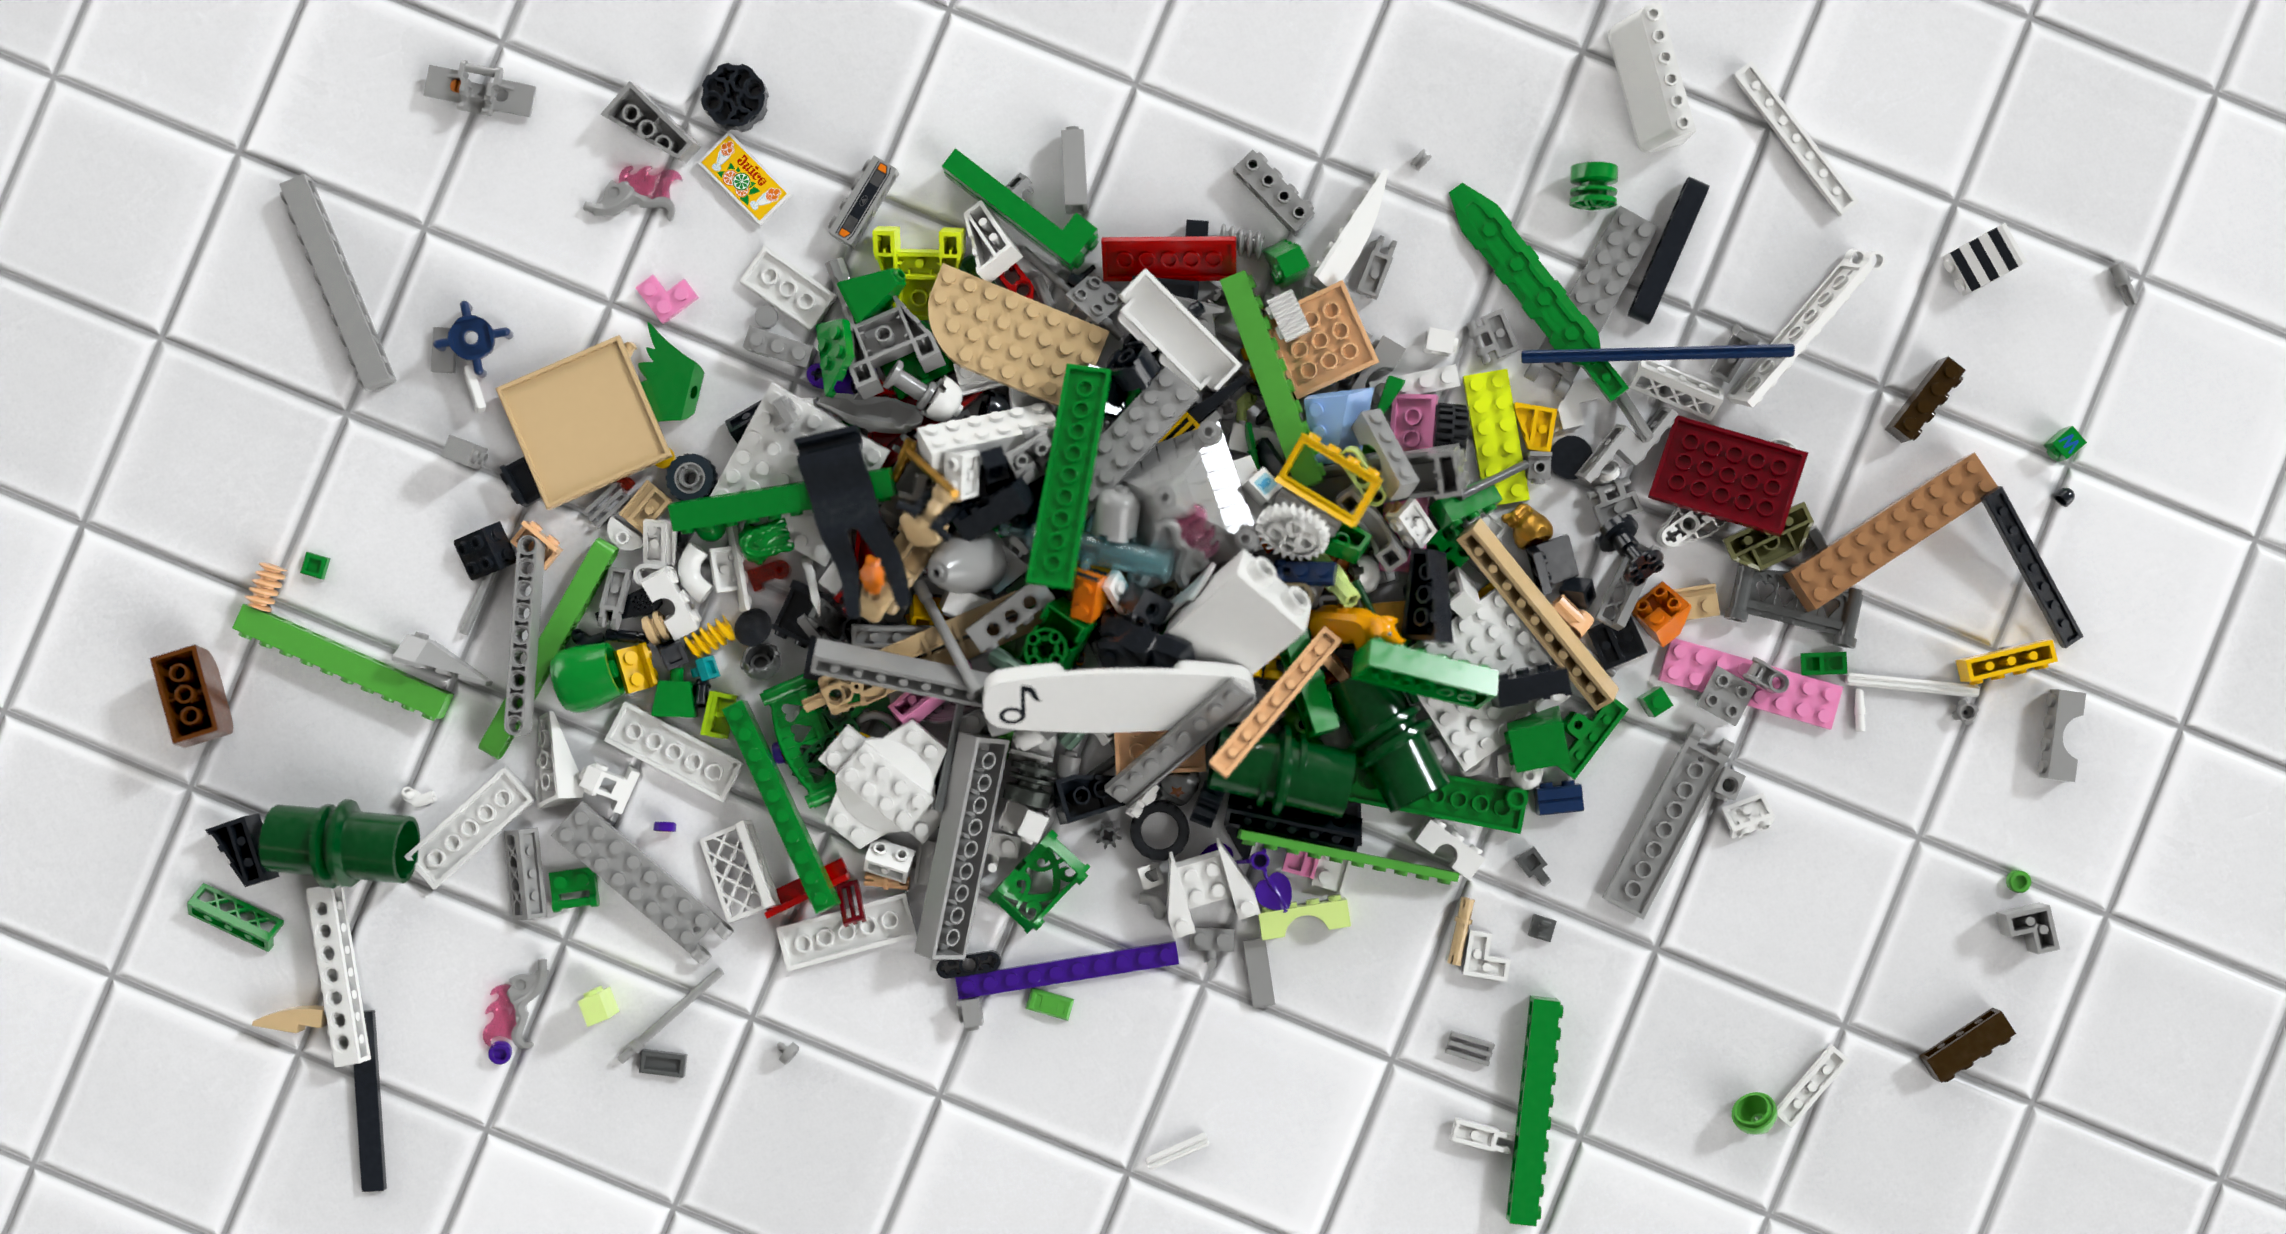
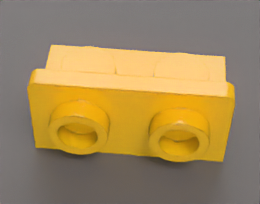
M646 642L614 651L626 694L658 685V672L653 668L651 661L652 652L647 647Z

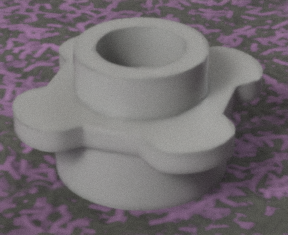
M1964 699L1959 700L1956 711L1952 713L1953 719L1961 720L1965 725L1973 724V720L1979 711L1978 706L1968 704Z

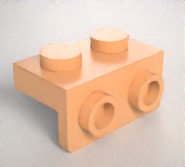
M523 520L521 523L523 526L510 542L517 547L519 539L525 535L540 539L545 543L544 570H547L563 551L558 546L560 542L550 534L548 537L541 532L543 528L535 521L528 522ZM533 541L529 544V551L534 549Z

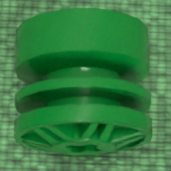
M1583 162L1570 167V182L1578 186L1570 190V195L1573 196L1569 199L1571 207L1594 211L1612 208L1617 205V198L1614 196L1618 190L1609 186L1618 182V166L1616 164L1608 162Z

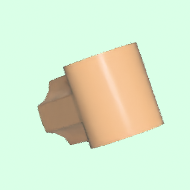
M1564 594L1551 603L1579 639L1584 636L1594 623V618L1585 610H1579Z

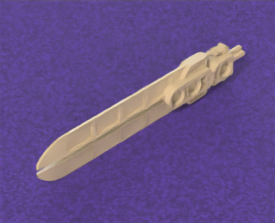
M1016 591L945 621L955 640H959L957 644L966 660L987 651L981 652L970 636L963 639L962 637L967 635L965 629ZM1027 596L1023 601L1024 607L1029 608L1036 605V599L1033 596ZM1041 609L1034 614L1035 619L1025 626L1021 623L1015 628L1017 632L1008 639L1002 637L998 640V646L1032 632L1034 627L1042 623L1044 619L1040 618L1042 614ZM1008 610L1005 613V618L1017 612L1015 610ZM1018 615L1008 619L1007 621L1014 622L1018 618ZM991 623L989 624L990 627L986 629L989 635H996L999 633L1000 627L997 624ZM935 626L879 650L913 658L927 652V655L918 659L952 666L956 665L946 646L931 652V650L944 645ZM821 676L818 679L821 692L801 700L806 713L827 704L831 713L838 715L839 713L850 711L852 707L868 705L897 690ZM832 689H839L842 693L838 697H832L829 692ZM854 693H860V701L848 704Z

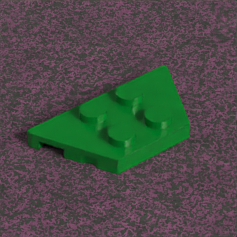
M843 318L816 326L825 396L830 398L836 395L834 386L837 380L843 381L847 369L855 357L850 321Z

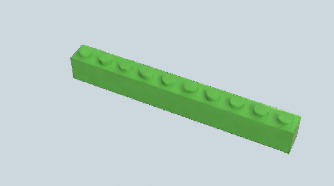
M1243 270L1221 279L1220 283L1287 461L1301 434H1309L1310 428L1306 420L1302 421L1300 413L1303 412L1299 399L1295 400L1292 392L1295 391V387L1291 378H1286L1284 372L1288 370L1283 358L1279 359L1277 350L1280 347L1276 337L1272 338L1269 330L1272 329L1268 316L1264 317L1261 311L1264 308V304L1260 295L1256 296L1253 288L1257 287L1253 275L1248 276L1247 272ZM1305 444L1290 472L1295 481L1310 488L1325 482L1323 476L1327 474L1323 463H1318L1315 456L1319 452Z
M248 604L242 605L232 629L239 631L238 635L249 640L255 638L260 641L259 645L269 649H272V647L280 649L279 653L286 657L300 658V663L313 667L314 664L320 667V672L324 674L341 676L340 680L347 684L361 685V690L371 694L377 692L382 695L381 698L391 703H394V701L402 703V708L411 712L415 710L422 712V717L432 721L444 718L454 696L453 693L273 613L253 608Z

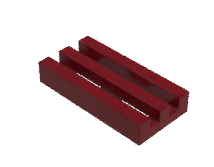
M858 879L836 885L837 894L841 901L839 905L844 927H849L851 923L856 925L858 921L866 922ZM851 886H854L859 910V915L857 916ZM844 888H846L849 907L851 912L850 918H848L846 905L843 895Z

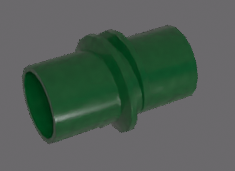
M1351 677L1329 690L1332 695V701L1353 740V743L1347 750L1350 753H1355L1356 756L1362 757L1358 766L1361 770H1369L1390 813L1404 808L1451 783L1424 733L1431 726V720H1417L1416 715L1421 708L1419 704L1410 705L1403 691L1354 680Z
M1228 724L1217 733L1212 758L1239 726ZM1281 725L1276 734L1265 732L1227 778H1224L1210 766L1207 788L1253 798L1256 800V806L1262 807L1265 801L1271 802L1272 814L1279 815L1285 805L1341 818L1345 812L1352 788L1356 754L1350 753L1348 750L1308 742L1304 733L1297 732L1292 738L1290 726Z
M344 799L337 807L333 804H326L321 808L278 804L270 809L263 822L259 839V855L261 864L266 871L312 875L317 883L325 888L334 889L338 886L353 887L360 880L404 884L411 878L418 861V851L411 856L414 861L407 860L404 856L420 842L419 825L416 819L411 816L361 812L357 802L351 799Z

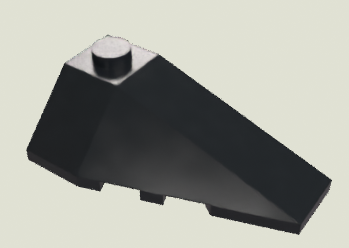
M1074 774L1054 780V807L1060 825L1069 824L1125 806V803H1120L1105 792L1104 785L1115 776Z

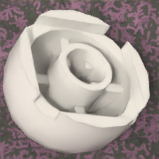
M945 375L944 380L940 378L937 381L938 385L928 405L921 410V414L938 422L949 420L953 415L957 417L963 409V405H961L963 395L960 387Z
M1364 553L1357 564L1350 562L1348 572L1355 580L1360 579L1367 595L1373 593L1382 579V571H1380L1377 561L1372 556Z

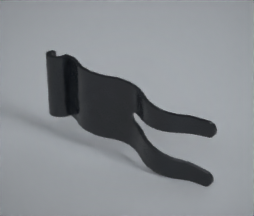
M852 425L795 438L794 443L799 452V456H797L798 467L809 494L817 529L836 565L841 579L846 614L852 619H857L861 615L859 569L848 538V532L853 529L858 530L876 558H880V565L887 577L896 605L900 608H907L911 603L905 566L899 550L880 514L875 490L862 454L863 440L859 427Z

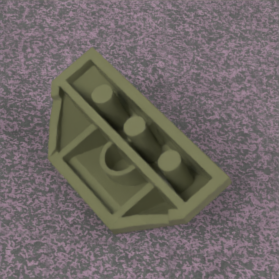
M1802 502L1790 508L1781 537L1745 527L1724 538L1723 543L1733 561L1757 571H1762L1800 553L1814 521L1805 502Z

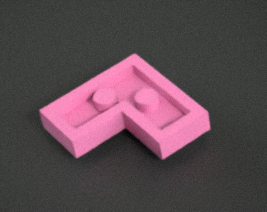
M652 275L636 287L637 291L663 324L699 298L685 279L666 291L658 279Z

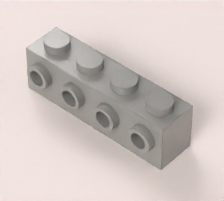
M1252 150L1234 167L1233 174L1295 236L1314 217V207L1306 199L1303 201L1297 195L1299 192L1292 184L1287 185L1282 180L1283 175L1276 168L1272 169L1267 164L1268 160L1261 152L1256 153Z

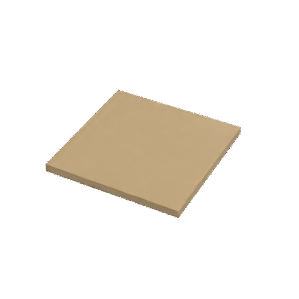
M620 335L495 388L547 510L554 509L673 457Z

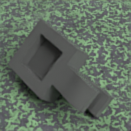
M1534 846L1515 859L1529 878L1535 874L1538 881L1544 887L1552 882L1542 869L1548 864Z

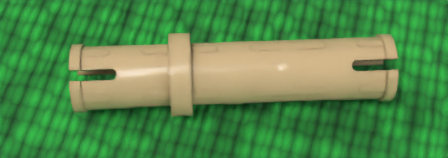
M1461 897L1458 915L1454 919L1456 925L1447 960L1449 964L1462 965L1468 929L1473 921L1471 915L1475 902L1474 899Z

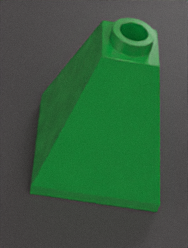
M893 268L843 280L836 284L855 322L860 323L891 308L895 302L893 296L898 297L906 286V276L900 268Z

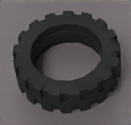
M1154 801L1148 806L1145 805L1141 815L1138 818L1133 817L1130 827L1131 840L1136 850L1142 856L1154 861H1166L1169 859V852L1171 851L1174 857H1176L1186 846L1190 833L1189 823L1185 814L1178 806L1168 801ZM1164 812L1171 815L1177 822L1179 828L1178 837L1170 847L1154 849L1143 840L1141 826L1150 814Z

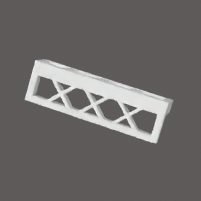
M1655 360L1639 361L1637 372L1629 384V388L1709 421H1712L1724 399L1723 388ZM1640 376L1649 378L1652 384L1643 386L1638 384L1637 381ZM1666 385L1671 388L1672 392L1668 394L1660 393L1658 387ZM1688 394L1692 397L1693 401L1685 403L1680 401L1678 396ZM1707 402L1714 406L1710 412L1700 409L1699 404Z

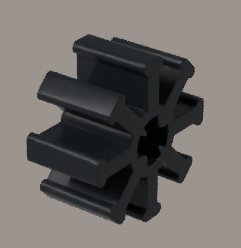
M1205 779L1189 820L1211 829L1225 792L1208 789L1207 780Z

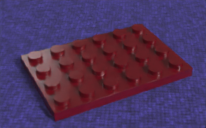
M1678 415L1671 427L1648 498L1781 537L1809 452Z

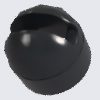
M2061 488L2054 494V499L2060 505L2068 507L2075 499V493L2070 488Z

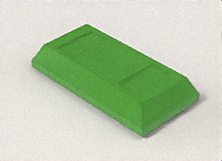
M1031 988L1025 1009L1068 1021L1074 999L1041 989Z

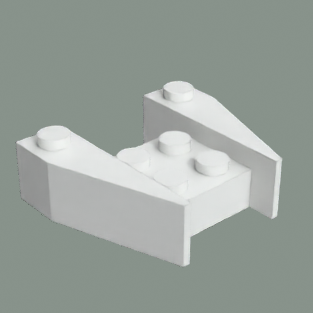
M1216 838L1218 850L1179 862H1175L1173 852H1169L1166 907L1174 939L1196 933L1189 909L1232 897L1239 920L1261 914L1252 884L1219 838Z

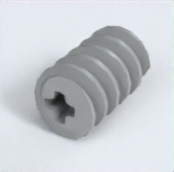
M1225 224L1221 226L1219 236H1236V249L1238 250L1239 257L1246 251L1248 259L1251 258L1253 253H1255L1257 261L1260 259L1264 238L1261 239L1259 231L1252 237V230L1250 229L1244 235L1243 228H1240L1235 233L1234 226H1231L1229 231H1226Z

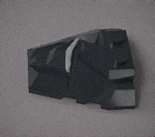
M1104 613L1102 616L1100 629L1102 637L1098 642L1102 669H1173L1176 663L1180 661H1195L1193 646L1190 641L1167 632L1160 635L1150 631L1152 626L1148 624L1140 627L1131 623L1132 618L1125 615Z

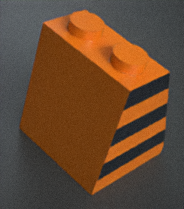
M1079 551L1073 590L1071 591L1070 617L1091 624L1113 606L1102 585L1112 569H1120V564Z

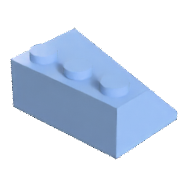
M1374 387L1308 395L1304 399V405L1310 431L1322 438L1320 442L1327 446L1331 443L1340 448L1341 452L1348 446H1357L1362 451L1363 445L1360 446L1351 427L1362 411L1370 410ZM1347 452V453H1346V457H1348L1349 455H1351V456H1353V457L1356 458V456H1355L1353 453H1351V452ZM1321 453L1315 455L1318 463L1322 462L1323 465L1336 463Z

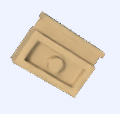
M646 480L620 511L619 515L643 534V521L645 519L658 520L673 500L649 480Z
M1716 583L1673 589L1691 604V610L1686 620L1720 615L1715 589Z

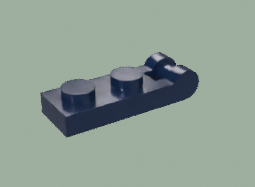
M1282 559L1274 561L1277 577L1283 583H1305L1308 586H1335L1338 567L1336 562H1296ZM1284 572H1290V575H1284Z

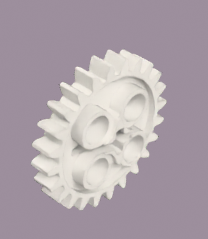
M1283 502L1282 507L1275 503L1273 508L1267 506L1266 510H1262L1255 529L1258 531L1257 536L1262 538L1261 543H1267L1266 549H1274L1273 554L1280 552L1282 553V558L1288 555L1291 560H1294V557H1298L1300 561L1303 560V557L1311 560L1312 556L1318 558L1319 553L1323 554L1324 550L1327 549L1330 533H1328L1329 527L1325 526L1326 521L1319 520V514L1312 515V509L1305 511L1303 505L1300 508H1296L1295 503L1288 507L1285 502Z

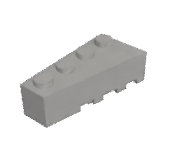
M630 81L600 114L685 163L701 148L638 85Z

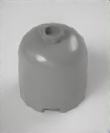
M1116 485L1115 488L1103 491L1097 500L1090 529L1091 533L1096 537L1099 536V533L1106 535L1107 541L1128 543L1129 538L1135 541L1140 514V501L1138 497L1130 492L1128 487Z

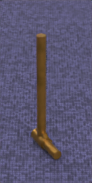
M906 437L893 471L895 482H899L906 463L912 460L954 499L957 498L960 494L959 491L915 452L917 441Z

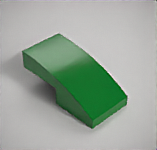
M1847 652L1800 653L1801 675L1848 674Z

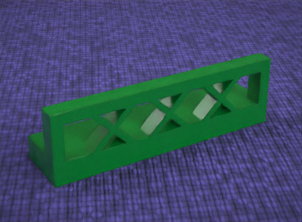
M205 883L200 886L187 902L188 915L267 952L274 946V936L284 925V920ZM204 892L214 895L215 900L204 902L199 898ZM231 903L234 905L235 910L225 912L220 909L219 905ZM250 912L254 914L255 919L244 921L240 918V914ZM271 922L275 926L268 932L261 929L260 923Z

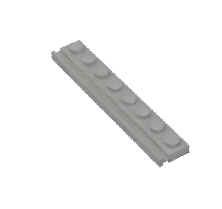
M1231 677L1105 784V792L1120 803H1125L1126 807L1129 808L1256 701V695L1251 694L1246 687Z

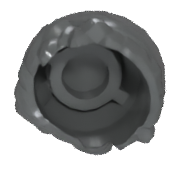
M770 643L747 646L743 652L740 667L753 679H769L780 668V652L777 651V646Z

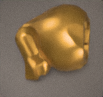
M1519 504L1511 513L1501 516V520L1513 529L1514 542L1520 549L1526 550V547L1547 541L1553 536L1551 522L1528 504Z

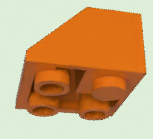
M1662 581L1636 602L1631 614L1651 638L1662 647H1665L1681 633L1691 610V604Z

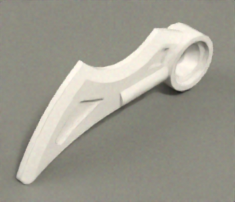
M1210 563L1195 581L1170 601L1174 605L1163 625L1184 603L1194 601L1212 575L1216 566L1215 563Z

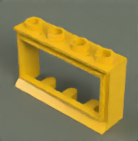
M1311 431L1309 435L1302 433L1274 481L1348 526L1356 527L1384 479L1379 477L1380 472L1370 466L1365 469L1359 465L1361 461L1351 455L1348 457L1340 454L1341 449L1331 443L1328 446L1320 442L1322 438ZM1305 444L1371 483L1353 515L1287 476Z

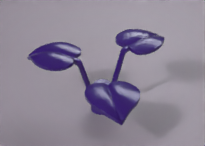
M1217 843L1208 846L1200 855L1218 850ZM1223 843V845L1225 846V848L1228 850V852L1230 853V855L1233 857L1234 855H1233L1232 849H1231L1229 846H1227L1226 844ZM1264 844L1262 851L1252 854L1250 859L1235 860L1237 864L1250 863L1253 869L1262 870L1265 880L1257 883L1255 896L1263 907L1272 910H1284L1283 913L1288 911L1286 909H1289L1292 899L1290 881L1281 872H1274L1268 876L1266 867L1269 865V857L1266 854Z

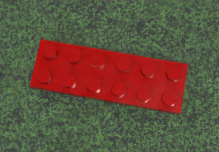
M1236 236L1102 237L1103 281H1132V276H1138L1145 268L1155 278L1190 281H1220L1237 273Z

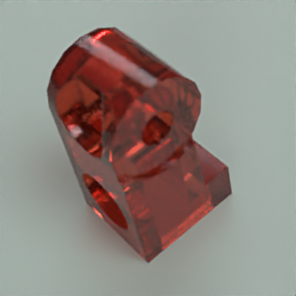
M776 560L748 570L747 573L754 592L758 593L765 590V583L776 579L786 580L789 578L792 568L786 561Z

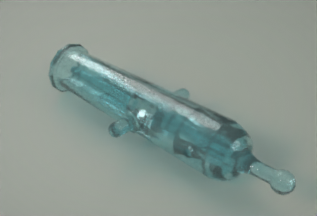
M1037 521L1033 522L1027 529L1010 527L1009 524L1002 523L998 527V532L1002 536L1012 535L1024 539L1026 546L1032 551ZM1083 530L1077 563H1081L1082 570H1088L1090 565L1160 578L1163 583H1167L1173 570L1175 551L1172 548L1166 551L1130 541L1128 543L1107 541L1106 535L1099 533V536L1096 537L1090 531Z

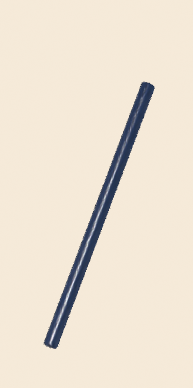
M1794 344L1524 350L1521 352V362L1565 363L1793 357L1795 346Z

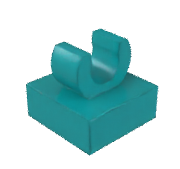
M714 655L695 660L697 667L690 669L692 677L699 676L702 682L720 677Z

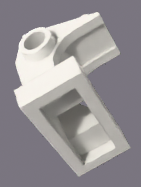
M599 762L584 767L579 776V779H581L579 786L584 788L583 792L592 796L600 794L613 799L610 806L613 812L622 815L640 775L639 771L628 766L625 775L620 776L607 771L608 766ZM604 777L616 781L612 791L600 788Z

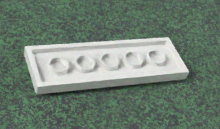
M624 701L604 740L721 802H725L745 763L656 716H651V713L628 701Z
M506 766L404 857L407 860L414 861L411 856L418 851V861L415 869L433 890L437 889L527 809L536 798Z
M907 892L864 903L867 921H858L856 925L851 923L849 927H844L841 910L777 927L776 931L787 972L918 936ZM857 905V906H855L856 916L859 915V910H858V905ZM849 907V908H846L848 918L851 917V912H850V907Z

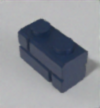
M1575 780L1561 781V785L1553 786L1552 782L1540 783L1539 787L1533 789L1536 815L1584 811L1582 785L1575 784Z

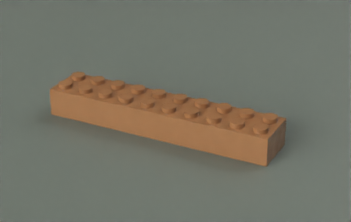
M1976 453L1969 454L1838 538L1825 549L1818 551L1783 574V577L1806 611L1816 610L1982 502L1980 498L1996 488L1997 484Z

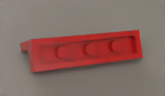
M842 857L824 866L833 886L851 878ZM800 878L777 888L776 892L781 904L766 909L767 911L764 914L768 919L809 899Z

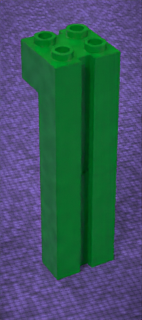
M956 148L943 163L942 168L946 177L976 200H982L993 213L1070 272L1075 268L1078 270L1085 261V254L1088 251L1092 252L1098 245V229L1078 213L1074 214L1063 230Z

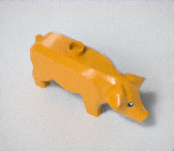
M1342 604L1336 606L1324 605L1316 610H1310L1308 626L1312 634L1311 641L1325 626L1342 640L1337 648H1342V644L1354 643L1356 649L1359 650L1373 638H1380L1391 644H1404L1406 642L1398 634L1395 627L1398 619L1393 616H1379L1368 609L1345 608Z

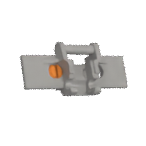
M461 60L459 70L429 65L424 96L456 102L458 110L492 116L494 111H501L531 117L536 86L503 80V68L501 67L495 69L470 64L466 60ZM467 72L494 77L493 83L483 85L471 82L468 79L469 74ZM501 90L508 92V98L503 102L498 101L496 98L497 93Z

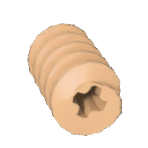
M259 562V565L264 570L255 572L260 576V579H252V582L257 587H249L248 590L253 593V596L246 595L245 598L250 601L249 606L271 612L272 608L267 604H275V600L271 596H278L279 592L274 588L282 587V583L278 580L285 579L286 576L281 571L287 570L270 563Z

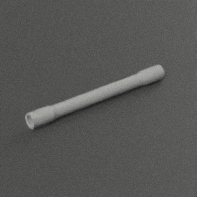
M923 579L917 580L912 587L928 612L961 673L971 696L981 694L984 689L959 648L934 602L928 586Z

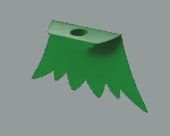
M647 322L655 349L646 347L647 353L653 362L638 363L641 373L647 379L642 381L641 384L658 422L685 420L695 414L705 373L698 363L671 345L652 324Z

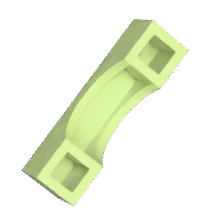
M1340 894L1328 896V900L1319 901V898L1307 899L1305 904L1297 905L1296 901H1293L1285 913H1283L1284 910H1272L1261 907V914H1258L1262 940L1285 937L1289 924L1296 918L1304 915H1311L1321 919L1329 930L1351 926L1347 899L1345 897L1341 898Z

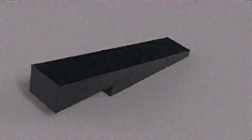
M1246 374L1187 412L1200 424L1250 379ZM1186 418L1165 440L1170 439L1189 420ZM1192 424L1184 433L1192 431L1195 426Z

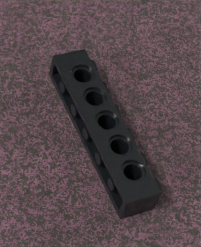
M1230 793L1224 825L1357 852L1363 818L1343 815L1339 818L1285 805L1279 815L1272 814L1271 802L1265 801L1262 807L1256 806L1255 799Z

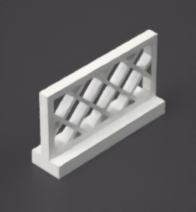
M752 820L738 822L734 826L699 839L728 924L781 904ZM735 830L739 837L736 846L727 842L730 832ZM714 839L721 842L716 853L710 851L708 841ZM724 845L734 849L730 860L720 856ZM738 851L746 857L743 867L734 863ZM718 859L728 863L724 874L716 870L715 866ZM732 866L741 870L737 881L727 877ZM745 872L752 875L753 878L750 888L741 884ZM726 880L735 884L731 895L724 893L723 885ZM739 887L749 891L744 902L735 898ZM752 894L759 896L762 906L754 908L748 905ZM732 902L742 905L739 915L732 917L730 911Z

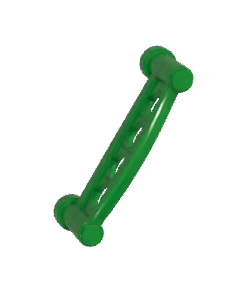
M803 673L763 690V693L759 695L764 706L769 705L771 707L772 721L779 747L788 766L808 791V795L804 797L810 809L832 801L837 787L836 774L830 769L820 783H814L812 780L813 775L809 773V767L804 764L803 754L800 752L802 745L812 746L830 732L819 708L806 713L801 700L811 697L813 689L818 686V681L803 679ZM783 705H796L803 708L793 722H788L785 718L786 713L782 711ZM795 724L812 727L802 742H796L794 739L795 734L791 732V727ZM833 738L827 740L826 748L834 741ZM822 748L820 749L821 752L812 761L815 764L818 762L817 757L824 752Z

